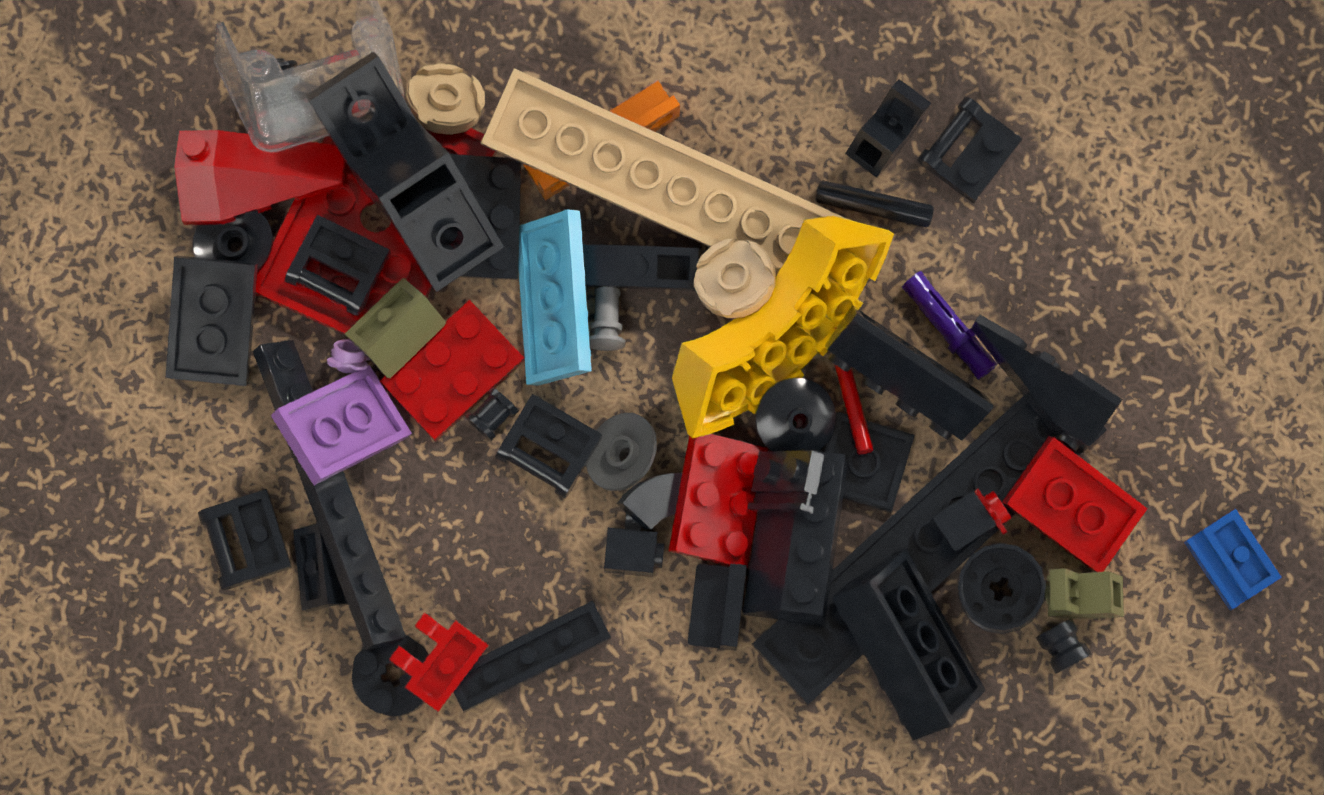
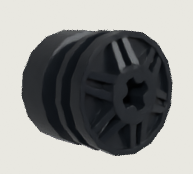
M998 543L983 547L968 558L960 571L958 596L961 608L971 623L986 632L1006 634L1019 631L1033 621L1043 604L1046 584L1042 568L1031 554L1018 546ZM1001 580H1005L1008 582L1007 589L1012 591L1013 594L1011 597L1004 596L1002 601H997L994 599L995 592L990 590L989 587L991 584L998 585Z

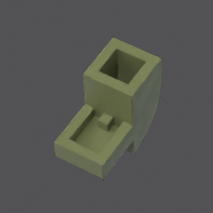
M1065 568L1049 569L1045 588L1048 616L1064 619L1124 617L1123 576L1110 571L1076 573Z

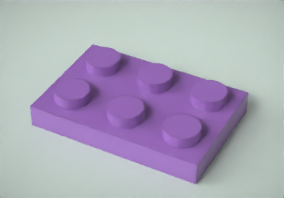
M370 365L365 370H358L278 408L271 415L313 485L394 446L412 434Z

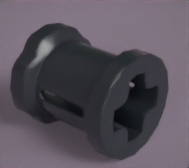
M491 387L488 391L489 397L474 413L469 412L465 416L466 420L490 441L496 437L494 432L510 415L515 416L519 412L515 405L494 387Z

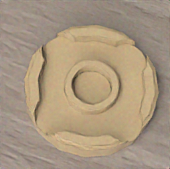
M438 63L422 67L412 79H409L405 90V102L416 120L425 129L434 133L452 135L465 132L477 124L483 114L485 92L479 80L473 75L470 78L464 74L462 68L455 65Z
M734 238L716 243L700 257L696 265L697 271L694 277V287L699 299L713 314L725 318L745 317L758 311L770 299L775 287L776 270L767 251L756 242L747 240V242L743 240L737 241Z

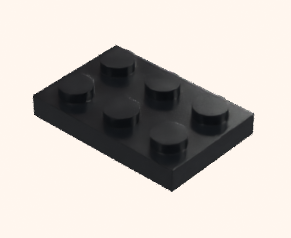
M450 154L504 248L460 277L503 280L518 279L521 162L507 157ZM449 227L444 230L440 236V243L449 244L453 242L458 235V228Z
M187 256L174 257L165 378L247 386L249 384L257 263Z

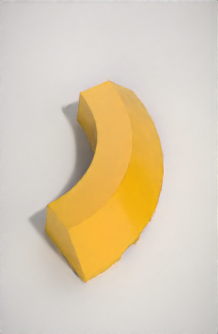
M836 216L803 220L795 244L776 275L775 287L770 299L758 311L750 315L734 318L708 335L681 343L672 380L687 434L692 438H697L734 425L733 418L748 410L753 414L756 413L761 397L772 385L788 378H802L804 374L801 369L817 353L823 357L828 352L825 344L853 305L858 309L862 306L863 302L858 300L869 278L876 281L894 234L886 229Z

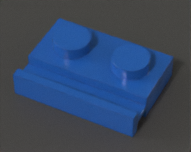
M1236 509L1184 542L1229 611L1282 578Z

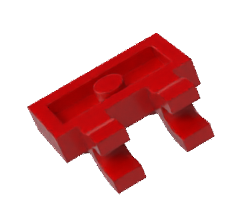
M424 613L415 624V628L436 642L435 648L423 663L400 646L389 660L412 677L405 688L439 712L489 645L456 620L447 630Z

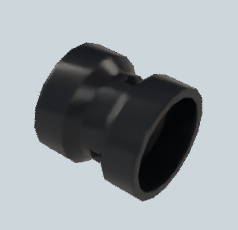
M1072 618L1036 637L1041 649L1047 650L1051 654L1050 665L1055 674L1092 655L1086 643L1078 641L1076 635L1078 628Z

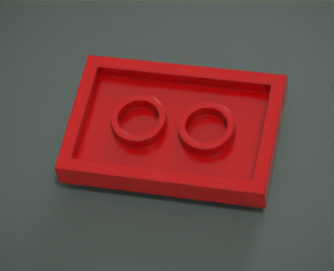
M469 300L446 321L445 326L391 378L385 376L380 380V383L436 442L487 396L491 387L495 388L521 365L525 358Z
M708 434L697 438L689 436L669 552L730 566V563L747 565L746 568H748L757 512L747 508L748 503H754L755 492H752L751 489L754 479V468L759 452H768V448L715 434Z
M1048 436L1002 501L1005 506L1093 572H1104L1148 509L1055 437Z

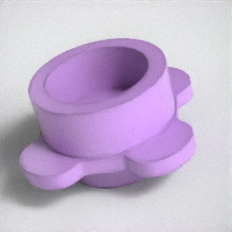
M343 339L334 343V347L331 350L332 357L327 359V364L340 372L354 373L358 370L367 369L368 363L366 361L370 360V358L349 339Z

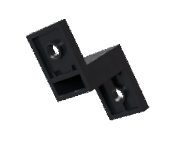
M374 51L305 95L360 187L393 223L424 276L436 292L504 248L449 152L416 120L381 59ZM361 99L370 100V109L364 116L354 117L352 115V108L357 101ZM449 227H457L458 235L456 239L449 244H441L440 236L442 232Z

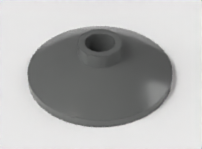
M635 413L617 414L606 420L596 430L603 437L586 464L587 472L592 481L609 491L625 490L638 483L650 469L657 449L655 431L645 418Z

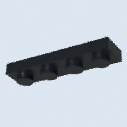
M591 601L481 656L453 693L462 711L466 712L610 640L611 636L594 602Z

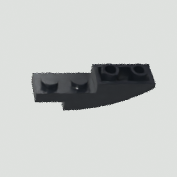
M582 245L585 286L696 291L694 287V277L697 271L696 265L700 257L707 250L659 246Z

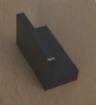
M318 524L293 530L302 611H314L335 605H348Z
M730 563L729 567L707 564L697 565L688 633L689 645L736 651L747 565Z

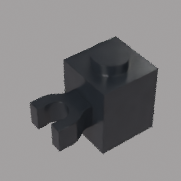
M626 513L625 529L608 527L604 573L653 577L654 567L662 568L664 543H656L657 532L641 531V526Z

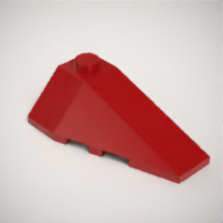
M222 130L179 131L174 169L182 223L184 225L226 224L235 221V216L256 209L259 213L272 209V204L291 198L301 200L343 187L346 162L337 147L332 144Z

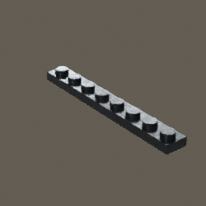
M294 340L260 344L253 350L275 411L313 392ZM288 444L365 650L399 643L406 638V634L344 472L342 471L313 485Z

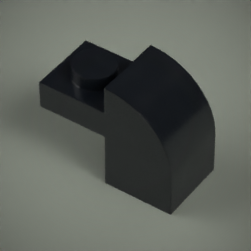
M898 79L887 93L876 113L859 130L845 154L877 178L914 134L931 102Z

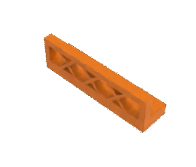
M657 81L616 106L610 112L656 132L680 117V104L674 95L669 97L660 82ZM523 164L525 171L545 201L570 186L566 182Z

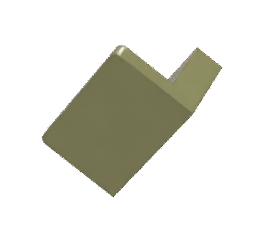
M402 278L345 335L370 358L387 378H391L445 326L446 321L420 291Z

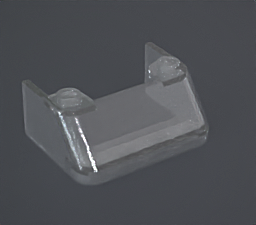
M357 0L356 22L352 27L351 33L355 49L285 70L281 69L277 59L267 51L256 49L239 54L224 22L216 24L214 63L252 143L258 149L265 152H278L328 137L329 134L305 95L373 51L381 59L404 98V88L392 29L377 0ZM361 99L357 101L352 108V115L354 117L364 116L370 109V100Z

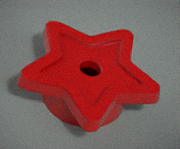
M977 488L974 492L996 523L997 528L1003 535L1008 533L1003 524L1010 520L1011 516L994 491L983 496Z

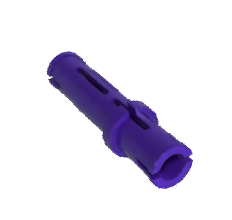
M919 271L904 283L901 288L913 299L918 308L941 333L949 344V351L952 354L956 353L965 362L977 380L985 377L998 365L977 340L976 334L972 329H968L939 292L930 284L922 271Z

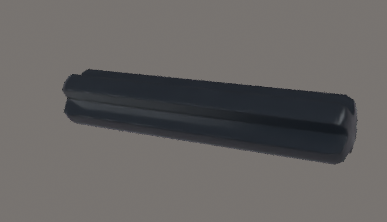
M825 180L819 182L815 196L816 202L925 228L930 226L934 213V207L930 204Z

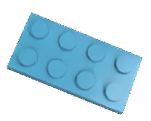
M567 209L519 225L518 270L526 385L538 386L591 372L580 211Z

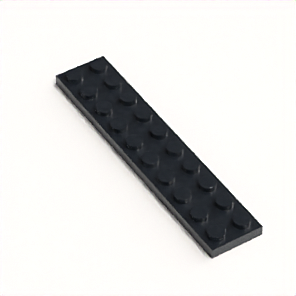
M1024 396L1020 398L833 569L825 626L777 620L752 643V646L808 706L863 655L848 625L839 615L832 597L851 580L904 549L908 551L927 587L932 592L999 529L995 526L992 531L980 539L977 538L960 550L953 551L938 527L932 528L929 523L931 518L977 488L983 496L994 491L1002 502L1048 436L1056 437V434L1049 430ZM1105 427L1102 428L1092 444L1107 431ZM1077 449L1074 453L1080 456L1083 452ZM1004 505L1011 518L1016 515L1015 512Z

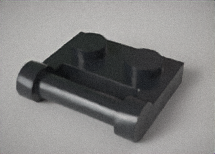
M965 96L957 106L959 109L958 113L931 148L923 150L917 161L969 201L975 203L1023 138L983 110L976 101ZM972 120L981 128L952 166H947L943 163L942 158Z
M317 215L287 271L285 282L296 287L301 284L346 306L347 312L358 317L363 311L368 296L391 252L390 249ZM310 260H315L358 281L359 283L355 291L352 292L307 270Z
M532 394L501 444L495 458L505 464L510 461L556 488L555 493L566 499L603 435ZM522 437L569 463L570 465L566 472L562 474L519 449L518 444Z
M267 489L211 506L198 512L201 525H206L221 577L218 578L222 591L292 568ZM229 516L233 518L247 563V568L238 571L221 521Z

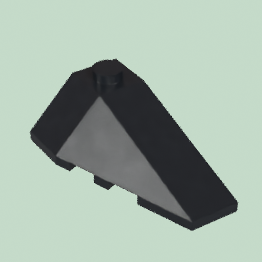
M979 314L971 328L1049 430L1056 434L1055 438L1073 452H1076L1078 449L1084 453L1120 405L1122 399L1078 370H1075L1073 374L1063 372L1061 366L1056 362V358L1047 352L1034 351L1033 354L1025 350L1027 344L1023 339Z

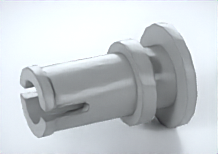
M614 287L596 288L594 293L595 318L594 322L590 324V332L594 335L589 336L590 348L600 351L623 349L626 343L625 339L618 336L622 333V324L618 323L620 290Z

